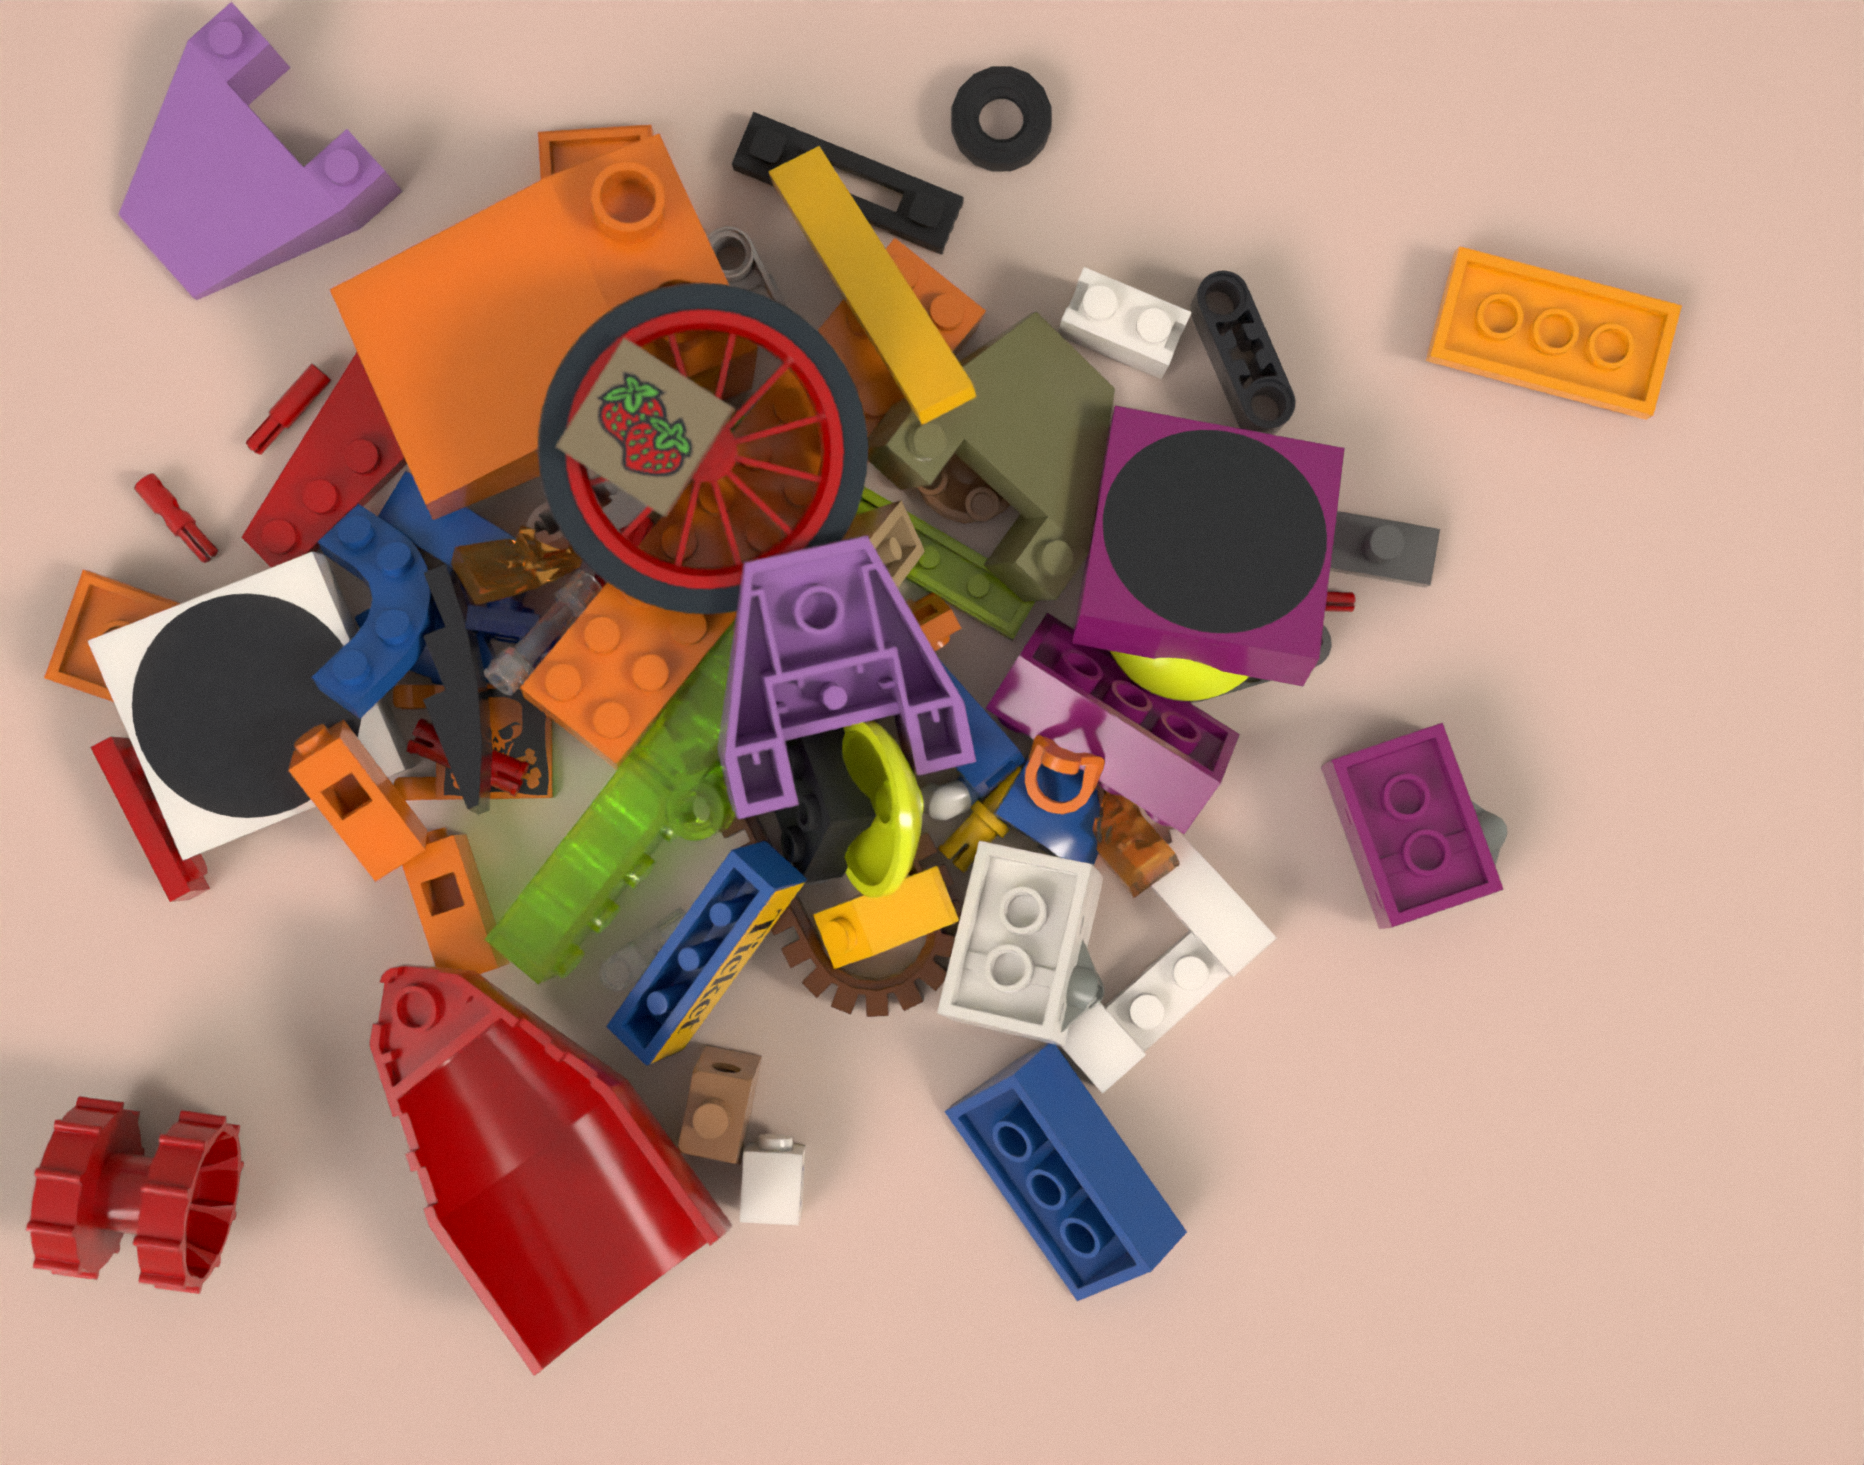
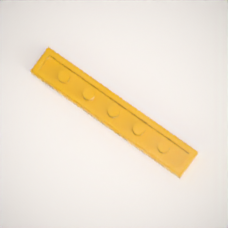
M820 146L768 171L776 191L920 423L923 425L976 398L973 383Z

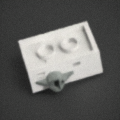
M979 841L937 1013L953 1021L1064 1047L1069 1026L1087 1010L1098 1005L1104 997L1103 982L1095 969L1087 949L1104 876L1092 864Z

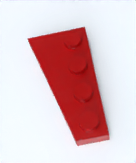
M357 352L241 537L271 568L307 553L317 552L320 549L317 541L357 504L365 506L407 465Z

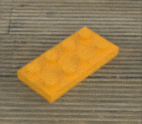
M1459 246L1453 254L1425 361L1647 420L1654 416L1682 305Z

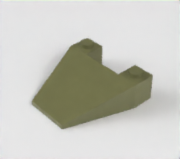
M1033 312L958 361L973 383L976 398L922 425L904 397L891 406L867 438L868 461L900 490L931 485L950 457L955 453L1020 513L984 566L1024 602L1057 600L1088 556L1115 388L1039 313Z

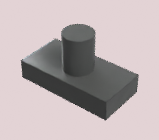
M1337 511L1330 571L1426 588L1431 585L1440 529Z

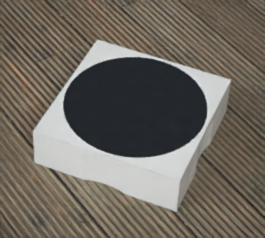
M316 552L307 553L88 641L182 860L199 855L316 807L288 769L293 751L296 750L294 743L307 731L320 724H324L329 729L344 719L387 777L415 767L410 753L406 752L407 745L385 695L359 719L320 691L312 679V676L358 632L328 559L324 554Z

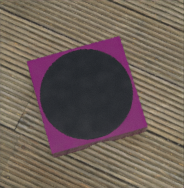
M1115 406L1108 431L1092 542L1083 572L1072 644L1152 659H1187L1203 663L1222 672L1304 686L1320 657L1345 448Z

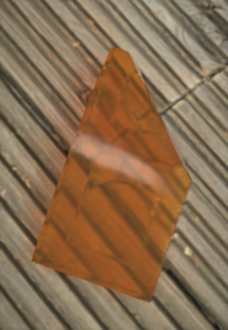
M521 525L516 541L508 538L456 546L451 565L475 605L515 596L557 580L578 569L581 566L582 559L576 554L570 544L568 548L559 550L538 541L535 537L536 530Z
M1102 788L1104 796L1099 818L1095 817L1092 830L1098 842L1096 850L1120 883L1135 898L1178 867L1180 862L1176 853L1143 817L1137 804L1122 795L1111 794Z

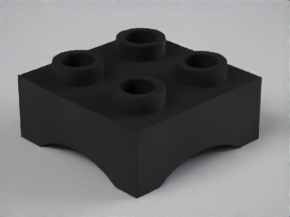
M843 727L786 740L785 742L798 805L770 812L776 814L782 831L781 848L784 858L789 863L792 862L793 866L807 878L805 883L843 877L848 868L845 860V853L848 847L858 835L871 826L876 817L870 798L858 788L846 768L842 751L845 735Z

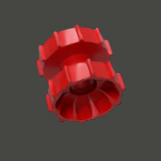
M78 1096L76 1106L70 1109L61 1120L56 1119L54 1121L53 1134L46 1146L39 1168H35L34 1171L36 1181L32 1196L30 1220L26 1225V1231L30 1232L31 1246L35 1256L33 1269L51 1271V1274L97 1280L100 1269L108 1263L114 1253H119L120 1242L124 1233L136 1235L133 1240V1246H137V1260L140 1268L138 1283L154 1285V1288L200 1294L202 1284L210 1277L214 1268H219L221 1264V1254L228 1239L232 1222L237 1216L235 1209L239 1193L240 1175L244 1167V1161H241V1147L238 1136L240 1125L226 1123V1116L181 1110L179 1120L169 1128L166 1134H160L159 1147L155 1156H144L145 1148L141 1145V1133L138 1124L140 1111L124 1109V1102Z

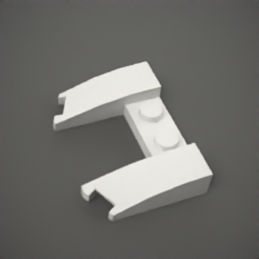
M1176 829L1168 830L1171 843L1137 852L1134 840L1122 842L1116 848L1189 931L1105 1006L1099 1003L1092 1009L1087 1010L1069 1026L1065 1046L1061 1047L1102 1093L1146 1056L1144 1052L1225 979L1230 975L1234 977L1277 939L1217 871Z

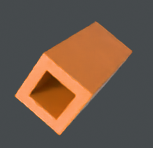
M344 719L329 729L324 724H320L307 731L294 743L296 750L293 751L288 771L375 882L426 850V827Z
M446 827L427 832L426 850L404 863L402 867L435 966L474 970L478 974H482L508 965L509 961L467 834L449 836Z

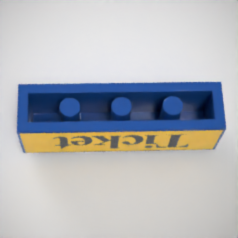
M766 841L732 849L606 1027L646 1066L682 1052L807 881V878Z

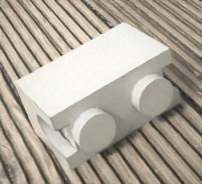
M1084 267L1070 305L1066 308L1061 319L1058 333L1064 339L1162 379L1171 362L1174 350L1191 312Z

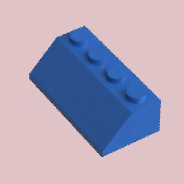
M1045 1043L1016 1059L944 1111L1077 1301L1152 1272L1187 1233L1168 1203L1164 1200L1056 1045Z

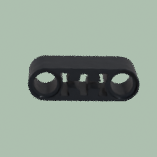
M1221 270L1213 272L1203 279L1192 300V320L1239 427L1245 430L1275 435L1294 413L1296 404L1294 392L1245 281L1231 271ZM1211 292L1226 294L1232 300L1234 311L1226 315L1212 312L1206 304L1205 296ZM1238 323H1241L1242 325L1234 336L1232 329ZM1237 345L1241 352L1251 350L1254 354L1248 366L1243 359L1233 361L1230 355ZM1251 375L1254 382L1244 389L1242 386ZM1258 395L1272 398L1278 406V418L1272 421L1258 418L1251 407L1252 398Z

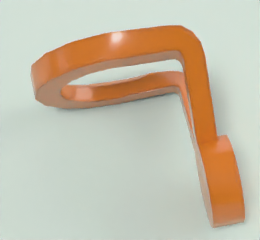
M1037 735L1034 738L1025 771L1024 782L1027 793L1037 806L1047 812L1056 814L1075 812L1087 803L1095 790L1105 765L1104 759L1087 752L1074 753L1059 747L1052 739ZM1041 763L1054 771L1065 774H1076L1080 765H1086L1082 789L1079 794L1073 799L1063 802L1054 801L1045 796L1039 789L1037 782V772Z

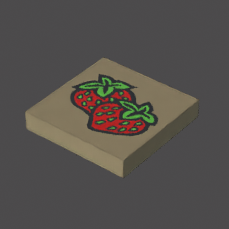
M624 338L556 447L661 515L667 517L735 409Z

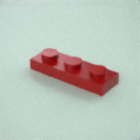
M110 736L91 746L90 748L169 902L191 900L210 890L204 877L208 873V869L202 855L199 854L182 860L130 738Z

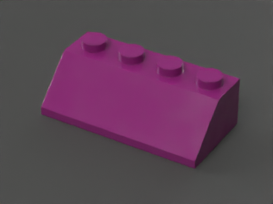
M1046 613L985 709L995 714L1006 728L1014 732L1025 733L1032 739L1037 735L1052 739L1059 747L1074 753L1087 752L1102 757L1105 765L1098 784L1104 790L1114 795L1126 797L1143 808L1146 814L1156 823L1163 826H1171L1185 834L1221 784L1240 734L1190 702L1163 698L1141 688L1120 669L1108 650L1072 644L1074 629L1051 614ZM1080 765L1079 768L1085 771L1086 765Z

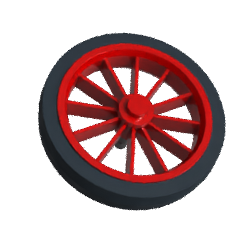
M715 283L676 284L648 291L617 305L585 330L568 350L548 387L541 411L538 430L539 469L545 497L563 536L576 554L607 583L635 599L666 610L690 614L729 613L737 611L744 562L837 542L843 539L857 512L864 490L868 463L867 426L859 395L846 366L827 340L803 317L765 295L744 288ZM697 331L728 334L714 396L721 400L736 337L760 346L775 356L782 364L727 421L691 478L694 481L673 563L648 553L627 538L653 509L646 506L621 532L604 512L592 487L608 482V480L602 476L590 479L587 466L557 448L556 445L624 338L642 348L656 340L668 337L677 371L687 378L675 334ZM789 369L804 389L815 415L734 438L730 431L732 426ZM817 422L821 446L818 476L737 455L738 444ZM735 461L816 482L807 507L792 528L779 518L731 471ZM725 475L786 533L779 541L765 551L741 561L717 481ZM701 482L711 483L734 563L713 567H696L681 564Z

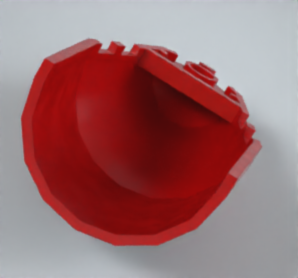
M402 964L392 967L383 973L379 982L384 983L378 1022L372 1024L369 1046L392 1116H399L410 1152L405 1154L410 1171L417 1170L428 1204V1206L423 1208L428 1226L534 1376L633 1297L708 1243L711 1246L733 1226L628 1079L474 970Z

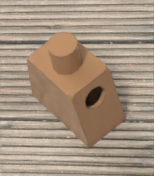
M705 1045L694 1067L678 1143L680 1153L741 1164L762 1060L761 1055ZM715 1068L728 1069L737 1073L722 1072Z

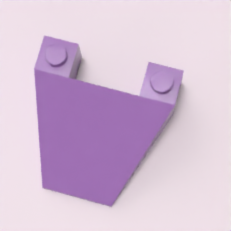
M232 2L187 41L118 214L196 300L361 229L403 192L348 129L341 133L306 166H303L248 106L287 72L290 66Z
M859 536L744 562L717 747L730 805L738 819L798 805L785 746L786 740L894 715L901 751L917 776L976 762L964 702L868 536Z

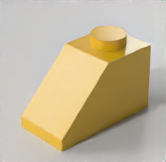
M938 866L906 877L899 888L891 895L870 898L860 894L813 914L834 969L874 956L959 921Z

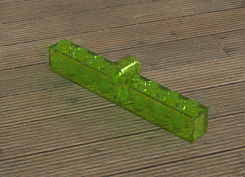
M736 619L485 938L490 945L538 985L557 975L564 979L575 969L586 953L580 948L581 944L592 930L600 934L614 920L621 909L615 901L628 885L633 889L637 888L651 873L657 863L651 856L664 839L669 844L679 836L692 841L703 840L721 834L733 823L736 814L730 805L726 784L722 782L724 775L717 747ZM698 796L704 798L710 808L709 817L705 822L698 819L693 811V804Z

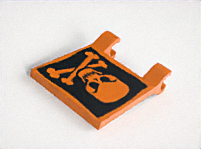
M523 684L487 685L492 749L522 762L530 763L526 776L523 775L522 777L524 781L516 797L491 786L490 799L553 798V720L524 698L520 689ZM397 685L393 689V704L395 707L404 710L427 709L423 699L445 691L443 685ZM436 763V777H398L394 780L395 788L405 801L464 800L452 770Z

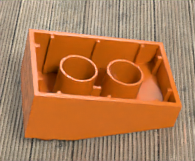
M660 133L547 176L329 290L432 519L435 520L540 476L538 430L548 387L568 350L597 319L617 305L657 288L687 283L729 285ZM706 331L675 334L687 379L714 395L728 334ZM668 337L656 340L641 348L677 371ZM739 337L735 338L721 396L722 401L752 389L758 354L756 344Z

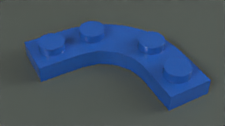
M357 504L317 542L324 555L362 580L370 588L372 603L368 619L356 635L312 676V679L320 691L361 719L413 667L427 645L423 636L432 633L436 619L432 613L434 597L424 575V572L429 571L416 546L399 530L360 504Z

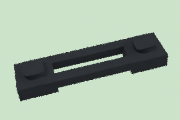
M756 112L752 113L732 161L734 171L773 186L768 171L820 146L832 166L903 194L896 212L851 194L870 224L890 231V234L941 255L943 254L955 220H957L959 211L963 206V196Z

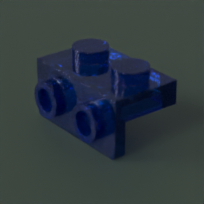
M490 597L487 600V607L468 605L465 629L490 641L523 645L520 673L527 676L533 673L562 638V636H559L560 627L540 614H534V609L523 607L524 603Z

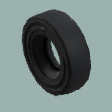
M991 66L974 73L959 88L951 107V132L958 149L974 165L991 172H1011L1028 165L1044 149L1052 129V106L1043 86L1029 73L1012 66ZM996 99H1007L1014 102L1020 108L1023 115V125L1015 136L997 140L988 136L982 130L979 116L982 109L989 102Z

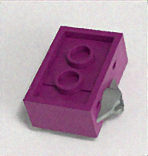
M1443 722L1332 759L1321 766L1379 929L1393 928L1504 890L1496 869V862L1500 848L1507 836V825L1502 818L1484 810L1471 801Z

